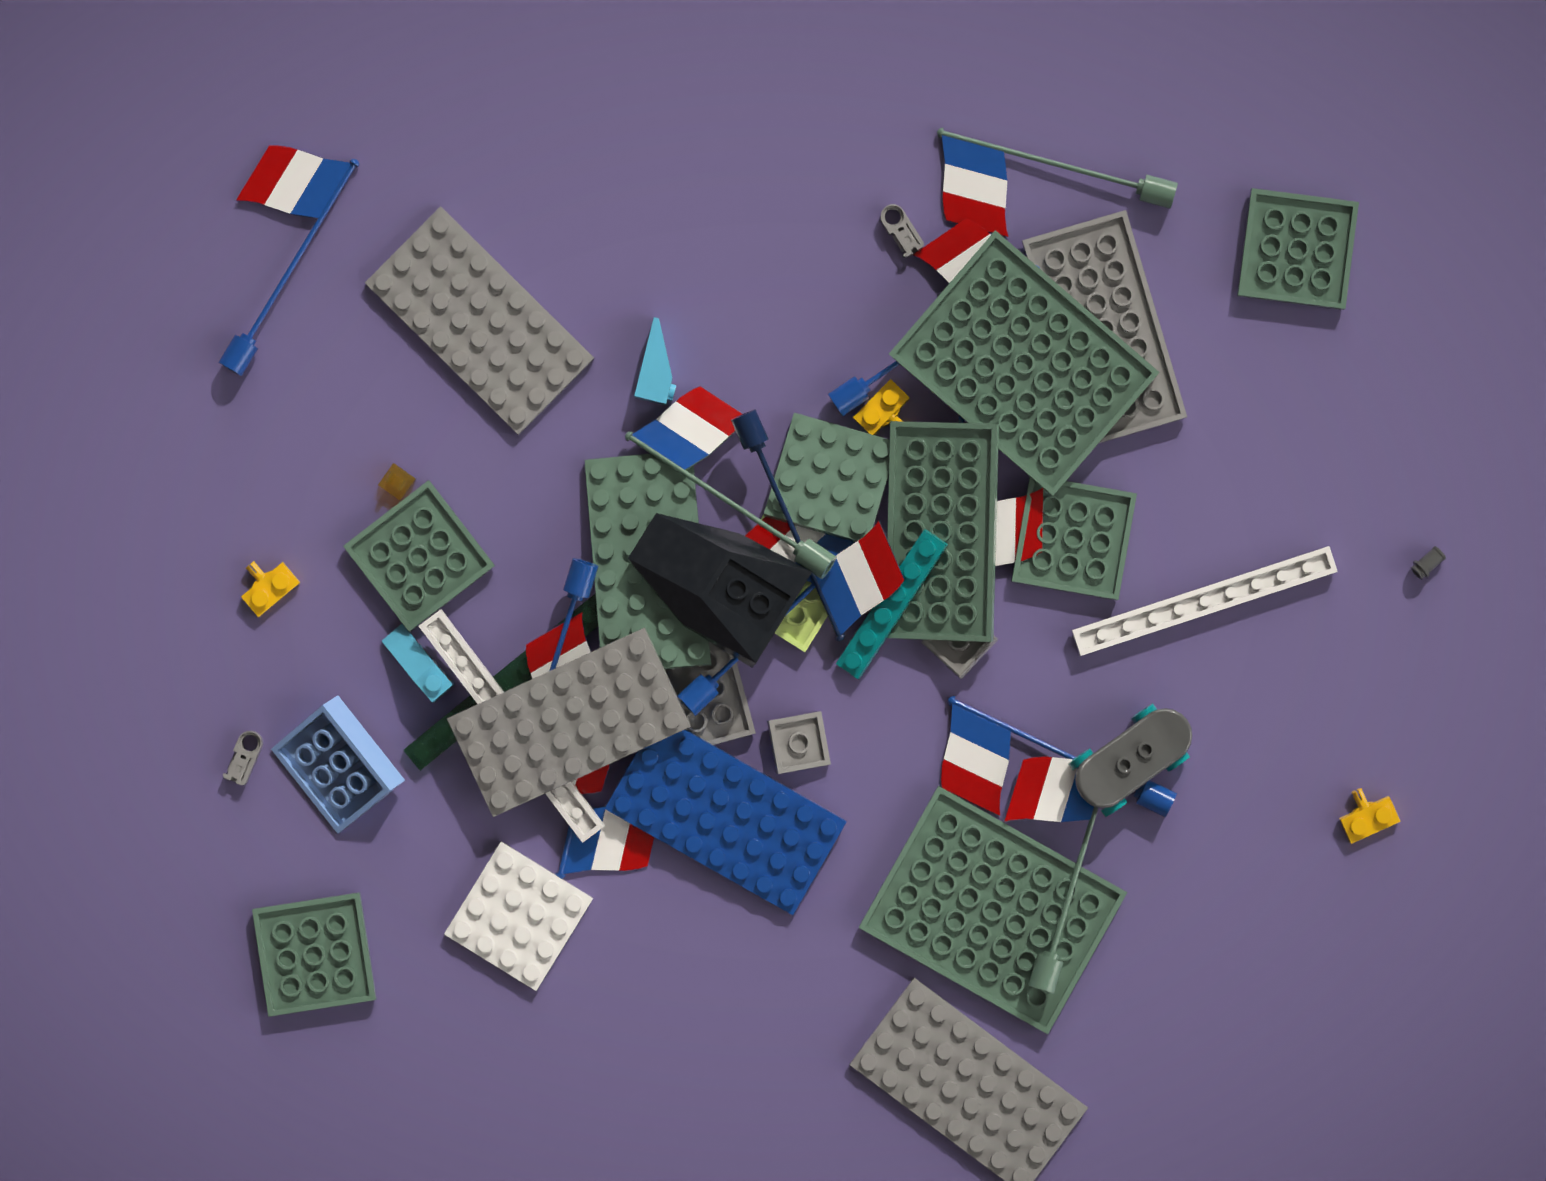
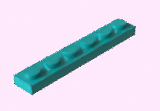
M927 529L923 530L900 565V570L905 580L890 597L871 609L836 664L856 679L861 678L948 546L947 543Z

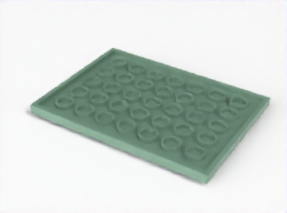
M996 230L889 353L894 360L967 423L999 424L998 449L1052 496L1160 373Z
M937 786L860 923L859 928L1048 1034L1127 892L1081 866L1055 954L1060 955L1058 961L1064 962L1055 993H1049L1028 986L1037 954L1043 956L1044 951L1050 952L1076 863Z

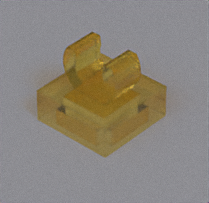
M393 463L378 485L401 501L416 478Z

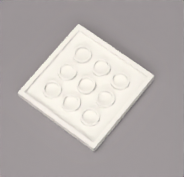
M501 841L444 935L537 991L593 900V897Z

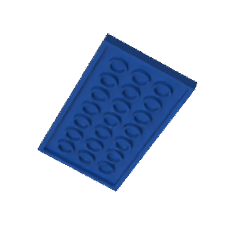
M686 729L637 751L605 806L607 811L791 915H794L847 822L845 819Z

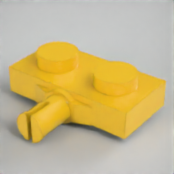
M890 379L860 409L853 419L869 434L875 435L881 428L889 425L890 421H902L898 414L901 408L910 400V397Z
M253 561L245 569L249 571L256 581L252 588L244 593L241 598L259 617L297 586L300 581L284 562L272 571L264 573Z
M1362 788L1351 792L1358 807L1351 813L1339 818L1351 844L1401 822L1389 796L1375 802H1367Z

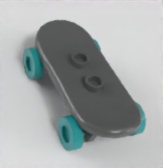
M1152 703L1131 718L1134 723L1131 727L1093 753L1089 748L1068 763L1071 769L1078 768L1076 772V786L1081 797L1088 804L1097 808H1103L1101 812L1107 817L1127 803L1125 799L1127 796L1165 769L1169 772L1190 758L1187 751L1192 741V729L1188 720L1181 713L1173 709H1157Z

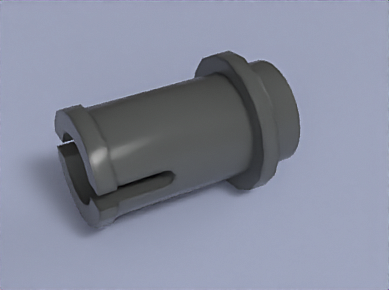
M1434 546L1419 561L1415 560L1413 562L1411 570L1421 580L1424 577L1428 578L1430 576L1429 573L1444 561L1446 557L1438 547Z

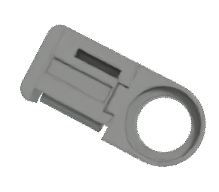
M895 204L887 205L881 212V223L889 236L893 234L892 237L901 252H905L903 257L908 258L923 248L924 242L904 210ZM889 210H896L900 213L901 219L895 225H891L885 220V214Z
M246 731L239 736L233 749L237 753L233 755L227 769L228 774L223 773L225 779L234 781L239 785L247 784L263 747V739L259 733ZM248 735L255 736L258 741V746L253 751H248L243 747V740Z

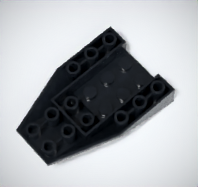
M659 513L654 515L628 557V561L683 626L751 668L757 663L812 571L740 533Z

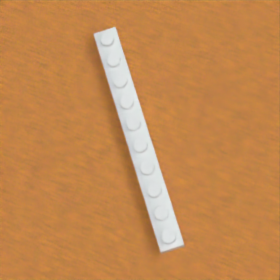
M1327 546L1071 631L1079 655L1082 656L1338 571L1330 547Z
M442 609L419 625V628L477 704L504 692ZM572 781L545 793L582 843L605 826Z

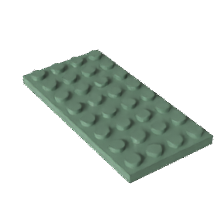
M890 421L887 539L900 567L924 529L940 538L948 546L887 638L993 642L999 424Z
M652 454L585 460L593 563L599 566L595 577L600 648L645 627L664 669L711 665L709 641L683 626L628 561L629 555L656 513L699 523L695 482ZM694 466L686 470L695 476Z

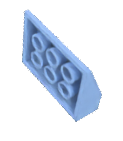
M339 696L323 704L271 749L337 834L405 781Z

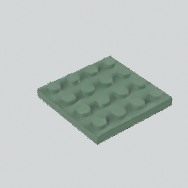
M1251 188L1237 296L1345 310L1359 202Z
M794 413L774 478L793 524L853 542L864 537L874 527L889 476L890 440ZM771 488L764 516L787 523L775 493Z
M1029 477L1011 582L1119 600L1137 493L1066 481L1053 496L1043 488V524L1037 529V536L1042 542V549L1037 550L1032 558L1021 561L1032 500L1029 494L1043 488ZM1043 527V533L1041 538L1040 529Z
M430 480L343 546L409 632L495 567L494 563Z
M360 892L252 909L268 1017L377 999Z

